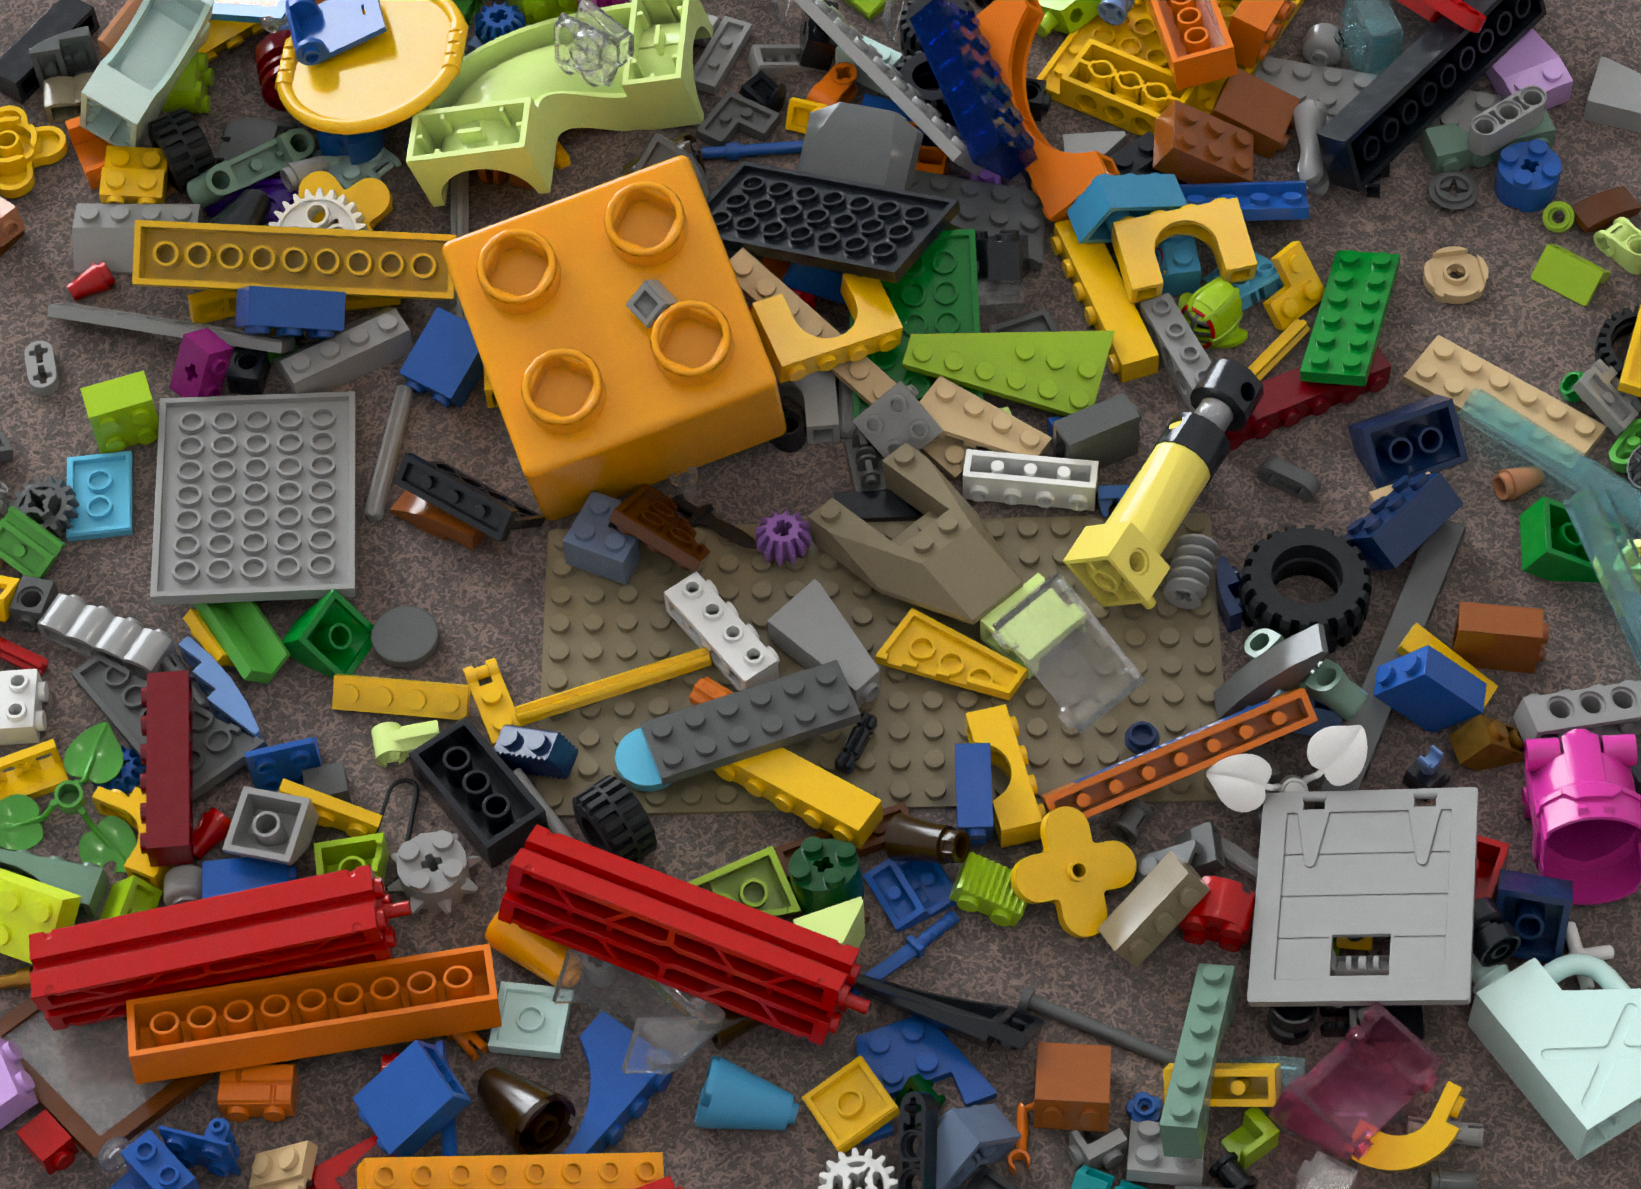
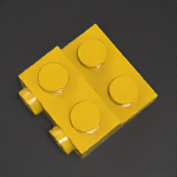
M107 145L105 165L102 167L99 188L101 204H165L169 165L160 148Z

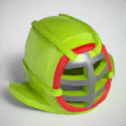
M1223 277L1213 279L1199 288L1194 294L1189 292L1183 293L1178 301L1177 306L1203 349L1233 348L1244 343L1248 338V331L1239 328L1243 317L1240 290L1238 287L1235 288L1223 280ZM1197 324L1209 327V329L1197 327Z

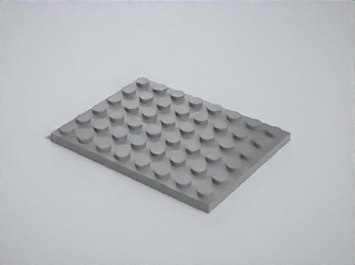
M356 392L160 398L150 587L151 605L321 599L332 589H335L344 598L356 597Z

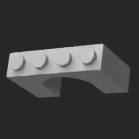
M830 370L824 372L817 371L806 375L801 380H789L780 383L776 376L779 394L795 400L805 413L808 444L840 442L835 375Z

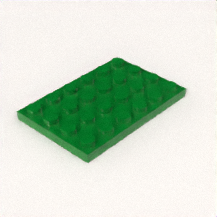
M975 228L943 230L898 283L880 280L903 326L901 343L890 351H879L866 357L896 383L901 380L905 386L912 384L918 390L919 394L916 396L918 401L923 398L937 378L901 368L910 335L980 333ZM850 313V329H851V327L854 325V320H853V317H852V315H851V313ZM958 385L984 400L983 392ZM853 392L855 419L869 405Z

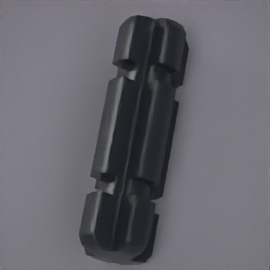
M867 712L861 714V722L856 723L857 726L853 727L842 747L843 752H840L835 760V769L838 772L846 775L852 773L856 766L855 761L859 760L870 740L869 735H872L877 727V718Z

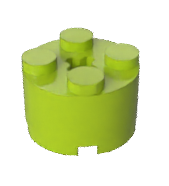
M197 52L191 59L162 107L164 112L171 113L181 108H185L190 113L195 114L210 112L211 98L207 94L208 86H213L214 69L208 68L207 54Z

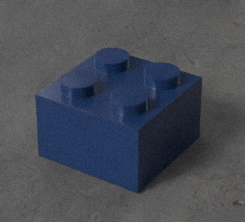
M1500 869L1494 903L1504 915L1503 922L1508 921L1521 938V944L1511 955L1512 957L1529 960L1535 957L1538 961L1549 963L1562 956L1573 901V881Z

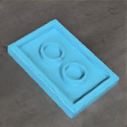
M132 450L67 457V486H71L80 506L74 508L78 513V518H70L69 520L73 527L71 529L66 528L67 541L133 535Z

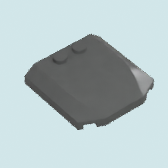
M838 102L810 113L797 171L910 191L923 133L915 129L907 122L905 117L895 111Z

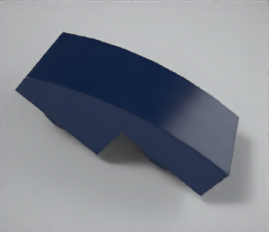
M1221 556L1218 558L1216 573L1217 605L1223 623L1230 633L1241 629L1242 615L1244 614V606L1238 597L1241 576L1237 568L1230 566L1225 556Z

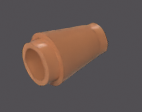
M1539 466L1501 469L1493 477L1492 486L1499 499L1513 501L1537 486L1542 485L1545 478Z

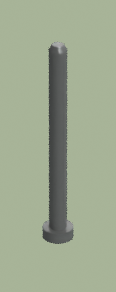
M1026 986L1020 997L1017 1009L1026 1013L1028 1009L1034 1010L1166 1066L1169 1063H1175L1176 1053L1035 996L1036 990Z

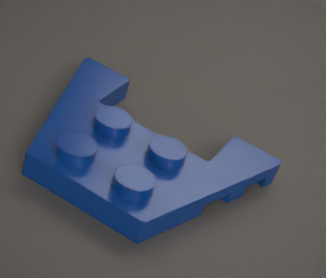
M912 1016L856 1036L857 1057L861 1055L891 1098L898 1096L908 1078L918 1073L925 1080H931L933 1083L952 1077L965 1107L979 1105L997 1098L995 1088L938 1027ZM889 1121L861 1141L862 1145L864 1146L894 1135L891 1122Z

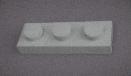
M724 16L693 68L697 90L713 95L717 94L753 33L751 23Z

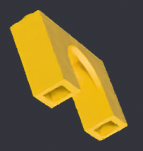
M1237 197L1231 199L1217 198L1210 203L1201 205L1187 204L1180 209L1171 211L1157 210L1149 215L1136 218L1126 216L1120 221L1113 222L1111 240L1130 304L1147 301L1162 295L1164 282L1155 250L1160 243L1173 236H1192L1207 244L1214 254L1220 276L1228 283L1251 280L1255 277L1258 263Z
M848 273L842 274L840 292L853 317L854 325L846 333L833 338L815 337L802 330L796 323L783 294L752 303V318L768 359L780 383L789 380L798 381L808 374L817 371H829L839 364L848 361H860L869 354L879 351L887 352L900 345L903 326L880 280L859 277Z

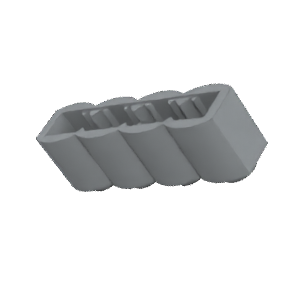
M58 593L37 623L42 638L89 658L101 654L129 669L133 675L145 681L147 680V673L164 672L160 668V662L167 656L172 661L170 654L177 653L173 639L167 632L161 629L152 630L144 628L138 620L131 617L126 619L115 617V614L107 607L87 605L81 597L74 594L69 596Z

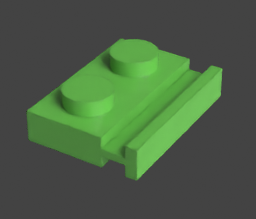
M10 506L7 514L0 520V558L25 576L43 579L57 560L61 550L67 544L15 506Z

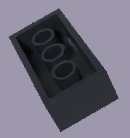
M467 717L459 720L408 753L414 776L491 869L516 854L520 848H524L526 839L536 824L549 829L545 809Z

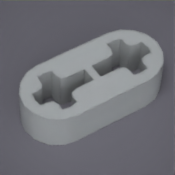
M43 340L32 342L26 347L24 352L32 391L38 395L52 394L59 386V375L51 344ZM43 352V362L38 363L37 353ZM46 373V375H47V380H46L47 383H44V384H41V383H40V382H41V375H40V374Z

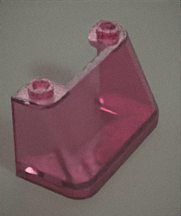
M1378 1001L1364 1013L1365 1017L1360 1025L1358 1024L1355 1028L1352 1027L1344 1039L1306 1075L1303 1074L1301 1077L1297 1076L1286 1086L1268 1115L1280 1127L1347 1161L1353 1156L1359 1161L1374 1145L1370 1140L1420 1091L1426 1095L1441 1078L1436 1073L1445 1062Z

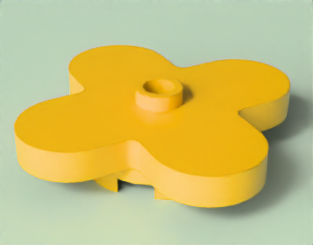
M8 105L0 107V195L6 198H18L26 195L33 189L36 181V167L50 165L64 158L68 152V142L60 128L49 125L34 127V125L29 124L23 109Z
M315 171L308 174L301 181L298 190L300 199L305 198V189H308L312 196H316L318 188L324 191L325 196H327L331 189L334 190L337 194V199L344 194L348 198V204L354 202L358 207L356 212H361L364 215L365 219L361 223H365L369 231H373L374 224L389 213L393 202L389 188L379 179L364 178L348 189H343L338 180L332 174L325 171ZM320 212L316 214L313 222H321L325 218L326 213Z
M1059 807L1047 813L1041 822L1040 836L1043 851L1039 854L1024 857L1014 865L1011 872V886L1017 897L1026 903L1040 904L1050 902L1054 904L1063 930L1075 938H1087L1099 933L1098 927L1108 917L1104 896L1105 891L1124 887L1132 881L1136 873V859L1132 850L1122 842L1114 840L1100 843L1093 842L1090 826L1084 814L1074 807Z

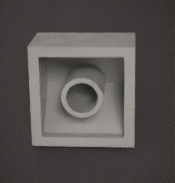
M243 786L222 850L224 853L292 865L309 848L319 815L310 798Z

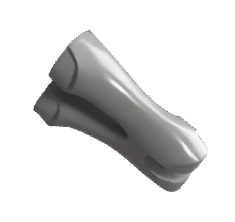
M1311 99L1300 103L1293 111L1295 129L1300 145L1297 176L1300 181H1306V189L1311 194L1323 196L1328 190L1329 179L1316 133L1332 117L1327 116L1328 107L1324 102Z

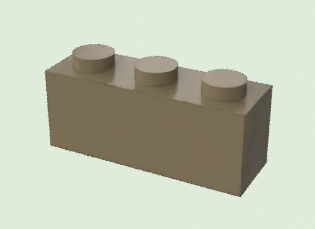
M1170 850L1098 927V930L1115 953L1138 968L1211 889L1191 865Z

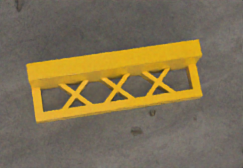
M54 739L0 758V801L15 794H22L35 799L54 792L61 782L69 780ZM49 753L52 754V756L46 757V758H44V759L35 760L36 758H38V757H40V756H43V755H46V754H49ZM15 767V768H14L13 770H11V771L2 772L3 770H5V769H7V768Z

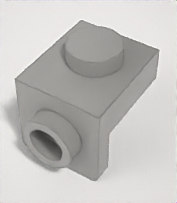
M1118 1128L1087 1144L1078 1130H1072L1069 1132L1067 1152L1077 1167L1087 1165L1099 1169L1105 1166L1106 1169H1110L1124 1159V1155L1127 1152L1128 1139L1122 1130Z

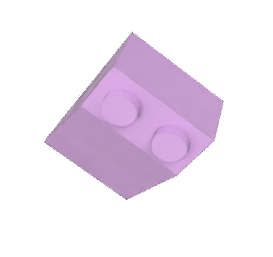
M1533 28L1486 71L1497 94L1502 96V100L1526 86L1534 85L1544 89L1547 93L1546 110L1570 101L1573 85L1572 77L1560 56Z

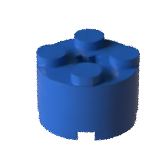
M1541 139L1515 143L1502 149L1494 181V191L1500 202L1509 208L1511 206L1520 209L1522 212H1536L1545 209L1552 203L1558 190L1562 171L1558 155Z

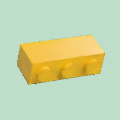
M1169 1063L1163 1069L1164 1104L1174 1063ZM1216 1063L1211 1091V1107H1276L1281 1102V1063Z

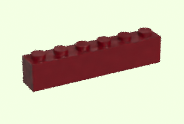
M1377 346L1366 387L1300 381L1301 366L1261 382L1264 388V396L1244 427L1237 431L1224 432L1230 442V451L1237 449L1243 442L1252 438L1262 439L1268 436L1272 430L1279 427H1292L1302 418L1309 415L1319 416L1325 413L1331 406L1341 402L1349 404L1361 394L1369 391L1375 393L1382 390L1389 383L1391 364Z
M189 670L147 673V687H141L142 707H147V715L141 716L142 736H147V744H141L140 747L142 765H146V773L140 774L142 795L146 794V803H140L141 823L146 824V832L140 833L141 853L148 855L151 867L193 864V688Z

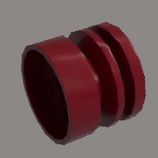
M281 30L269 34L259 42L254 54L264 101L272 108L281 111L287 110L275 89V82L285 40L291 36L290 30Z

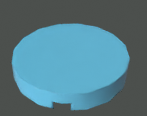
M641 728L635 729L624 736L618 744L615 754V763L619 777L629 783L630 787L638 791L653 792L665 789L671 785V783L662 785Z

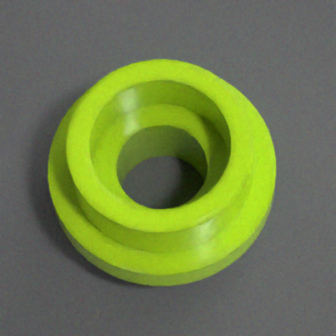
M1555 201L1544 209L1542 219L1548 230L1562 233L1572 227L1575 221V213L1568 203ZM1557 211H1562L1565 215V219L1561 223L1554 221L1553 217Z

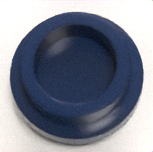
M1139 721L1127 729L1124 741L1129 751L1139 754L1158 746L1160 737L1152 724Z

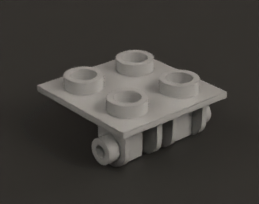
M901 380L852 420L884 458L904 443H908L920 451L944 431L916 399V396L919 394L918 390L912 384L905 386Z

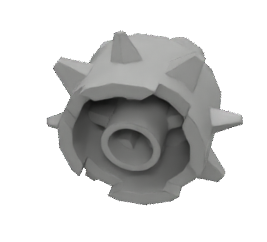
M445 830L420 833L411 840L402 843L398 853H393L390 857L397 865L399 879L387 886L388 891H402L410 902L412 914L417 913L421 909H426L428 912L444 911L445 914L451 913V908L458 905L465 894H473L478 891V887L471 881L469 868L481 861L480 856H466V852L459 842V834H451Z

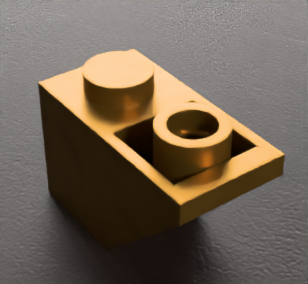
M1479 714L1448 735L1459 765L1481 771L1525 761L1524 742L1518 729L1485 715Z

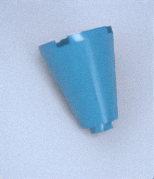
M712 1055L707 1068L704 1087H702L694 1121L695 1127L706 1129L785 1131L787 1124L794 1125L799 1108V1103L793 1102L794 1094L721 1056Z

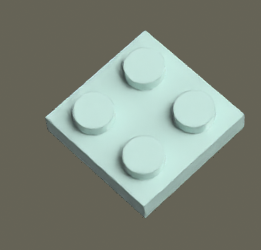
M501 981L498 1002L502 1027L491 1028L488 1043L489 1052L561 1060L573 998L572 988Z

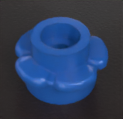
M1139 1092L1134 1095L1133 1099L1128 1100L1126 1112L1130 1115L1131 1120L1136 1122L1146 1120L1158 1122L1162 1115L1160 1111L1163 1105L1157 1096H1150L1148 1092ZM1146 1106L1148 1110L1142 1111L1141 1107Z

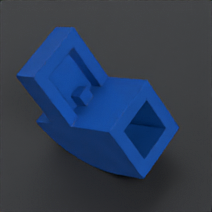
M386 128L369 133L350 135L318 131L317 137L322 156H349L351 165L368 162L381 152L385 143Z

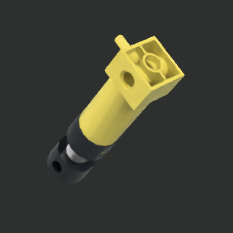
M1217 359L1211 362L1190 395L1191 405L1195 412H1181L1174 415L1156 442L1147 461L1106 523L1086 526L1064 558L1063 562L1102 607L1141 603L1146 609H1152L1156 605L1153 594L1170 569V566L1160 555L1204 487L1210 483L1228 455L1230 442L1224 432L1242 429L1264 396L1263 384L1250 369L1242 364L1229 359Z

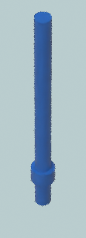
M804 141L739 145L738 142H726V146L702 147L703 159L727 158V161L740 160V157L795 154L802 152Z

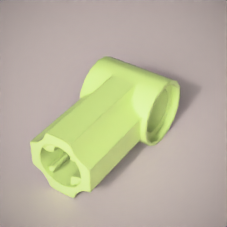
M433 720L401 726L396 722H383L374 726L371 734L376 763L382 767H386L387 763L397 761L399 764L404 763L406 758L409 757L408 753L440 733L438 721Z

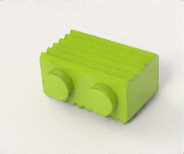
M969 852L966 860L959 867L949 899L957 902V906L967 912L978 911L990 916L989 918L994 924L1004 927L1009 925L1014 927L1022 918L1027 905L1026 902L1017 897L1012 889V869L1002 866L1000 863H995L994 860L976 855L975 852Z

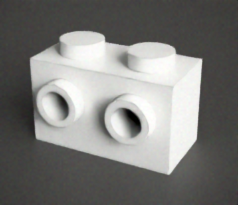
M38 669L0 671V745L40 743V731H45L47 728L46 713L42 710L43 702H48L49 688L47 682L42 681Z

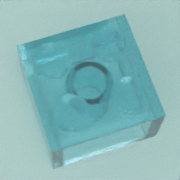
M1346 0L1345 9L1341 11L1343 22L1341 31L1345 37L1343 49L1348 48L1350 62L1354 70L1380 75L1400 56L1403 29L1388 0Z

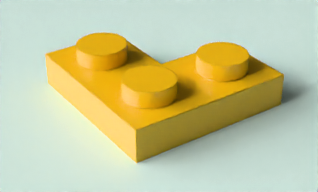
M1292 241L1271 258L1284 286L1262 304L1274 327L1278 330H1285L1295 319H1299L1319 303L1325 291L1300 241Z

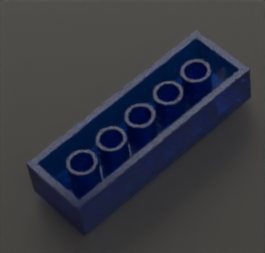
M932 0L910 18L912 26L962 139L967 146L973 164L1011 180L1038 159L1033 149L1034 141L1024 129L1022 124L1023 116L1014 107L1011 100L1012 92L1000 76L1001 68L990 54L991 46L980 32L978 27L980 22L976 15L971 11L966 12L951 1Z

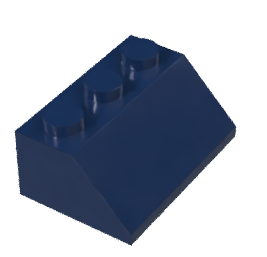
M1436 394L1348 425L1354 451L1376 489L1394 484L1405 475L1411 477L1426 472L1432 474L1468 461L1453 399Z

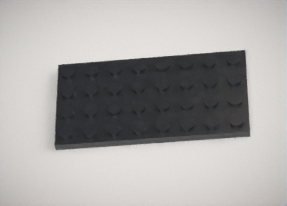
M742 161L706 199L726 250L738 252L744 248L751 255L898 283L960 212L959 200L746 161Z

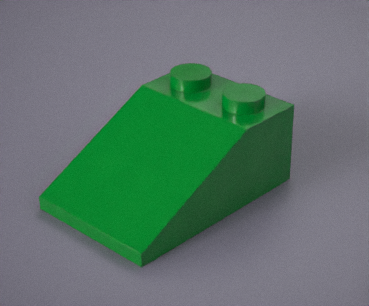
M1545 496L1519 516L1523 572L1548 581L1623 583L1616 573V569L1627 542L1626 526Z

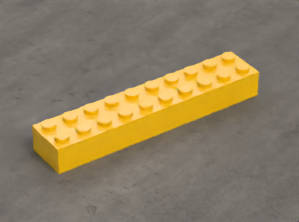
M135 220L132 284L139 287L237 291L238 288L246 286L346 292V296L457 301V292L444 260L442 248L446 242L458 238V236L451 234Z

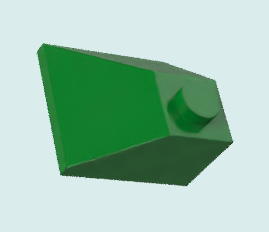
M332 589L294 622L281 641L290 655L299 664L334 679L336 674L353 675L373 646L371 632L374 625L339 592Z

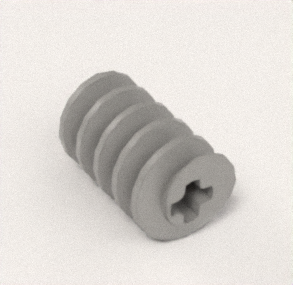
M1195 533L1185 534L1177 539L1169 565V573L1166 576V584L1163 588V595L1170 604L1184 609L1201 607V599L1207 594L1206 587L1209 585V576L1212 574L1213 569L1212 564L1215 562L1214 554L1218 551V544L1215 540Z

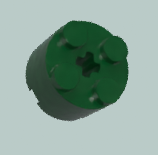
M816 836L803 840L801 847L794 852L788 864L792 891L801 912L804 915H808L860 896L863 900L864 885L855 845L837 839H820Z

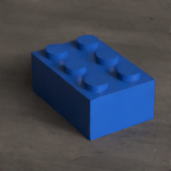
M263 286L238 288L235 327L244 328V334L252 335L270 334V330H276V336L283 337L302 336V332H308V338H334L335 332L344 331L346 292Z

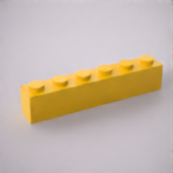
M1070 219L1054 223V237L1050 238L1051 247L1055 255H1061L1062 270L1066 279L1072 278L1074 283L1073 293L1076 301H1082L1085 306L1084 316L1089 326L1094 325L1096 331H1115L1107 357L1110 372L1112 374L1117 373L1121 383L1158 373L1159 354L1135 304L1129 303L1124 282L1105 243L1079 244Z
M783 747L713 769L722 779L728 782L734 781L742 785L753 796L766 798L773 802L781 811L785 813L792 812L803 818L812 828L826 830L835 839L850 842L858 849H861L883 819L881 799Z

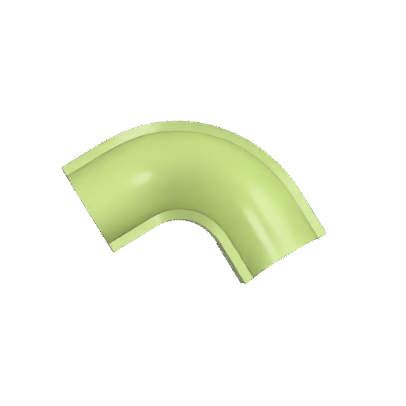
M632 0L631 3L572 13L538 22L502 35L463 57L460 74L455 77L439 98L426 107L424 111L419 112L412 118L406 163L433 207L445 206L450 178L459 173L476 169L507 172L528 182L538 194L550 193L557 140L560 134L568 129L595 128L631 131L657 130L701 124L704 121V112L699 102L694 79L693 44L694 40L712 38L713 35L712 24L701 1Z

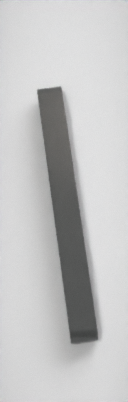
M1446 520L1421 544L1362 689L1368 693V701L1351 720H1348L1346 725H1361L1365 730L1368 748L1364 767L1358 777L1346 785L1334 786L1325 777L1320 791L1360 790L1361 783L1365 782L1372 765V756L1377 753L1383 738L1384 727L1388 726L1394 711L1393 708L1374 697L1377 667L1401 657L1402 655L1396 650L1411 627L1418 623L1425 629L1427 621L1431 620L1437 605L1438 594L1442 593L1448 578V570L1452 568L1457 556L1459 542L1463 541L1466 531L1465 525ZM1315 802L1314 809H1325V802Z

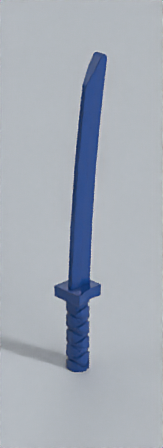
M950 910L943 918L941 917L935 924L931 925L928 930L922 932L920 936L915 938L911 934L906 938L905 946L863 975L883 980L915 956L920 959L925 955V948L929 944H932L945 931L947 932L953 925L959 922L958 916ZM852 988L850 990L854 995L858 996L861 994V992Z

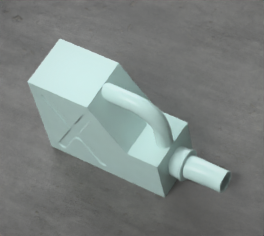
M1473 954L1472 982L1475 984L1473 987L1475 998L1468 1026L1578 1161L1641 1121V988L1631 989L1617 971L1604 960L1588 954H1567L1550 961L1544 966L1534 957L1511 972L1505 964L1483 967ZM1573 975H1583L1592 978L1602 989L1562 990L1557 983Z

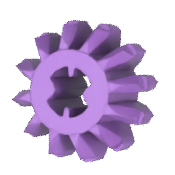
M786 508L783 514L778 515L772 510L771 518L761 517L760 526L756 527L755 530L756 548L759 554H764L767 563L776 559L779 566L786 560L794 565L796 557L805 558L807 548H810L812 539L808 521H802V516L799 512L790 516V512Z

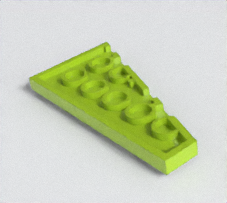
M1115 331L911 334L901 368L937 379L939 376H942L957 385L1066 417L1095 405Z

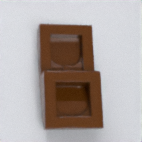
M1625 186L1605 190L1571 206L1575 213V221L1585 233L1604 230L1610 227L1615 219L1619 217H1633L1641 210V205Z

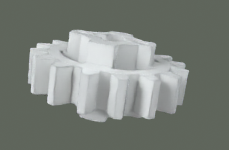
M853 1148L852 1156L846 1157L840 1151L838 1152L839 1162L835 1163L828 1160L826 1162L828 1173L820 1172L819 1182L822 1185L818 1186V1189H834L835 1183L838 1184L840 1189H852L853 1186L856 1189H862L860 1188L862 1185L865 1186V1189H878L876 1187L878 1179L881 1180L883 1189H898V1179H894V1166L885 1168L886 1157L883 1155L876 1160L872 1159L871 1149H868L864 1156H860L857 1148Z

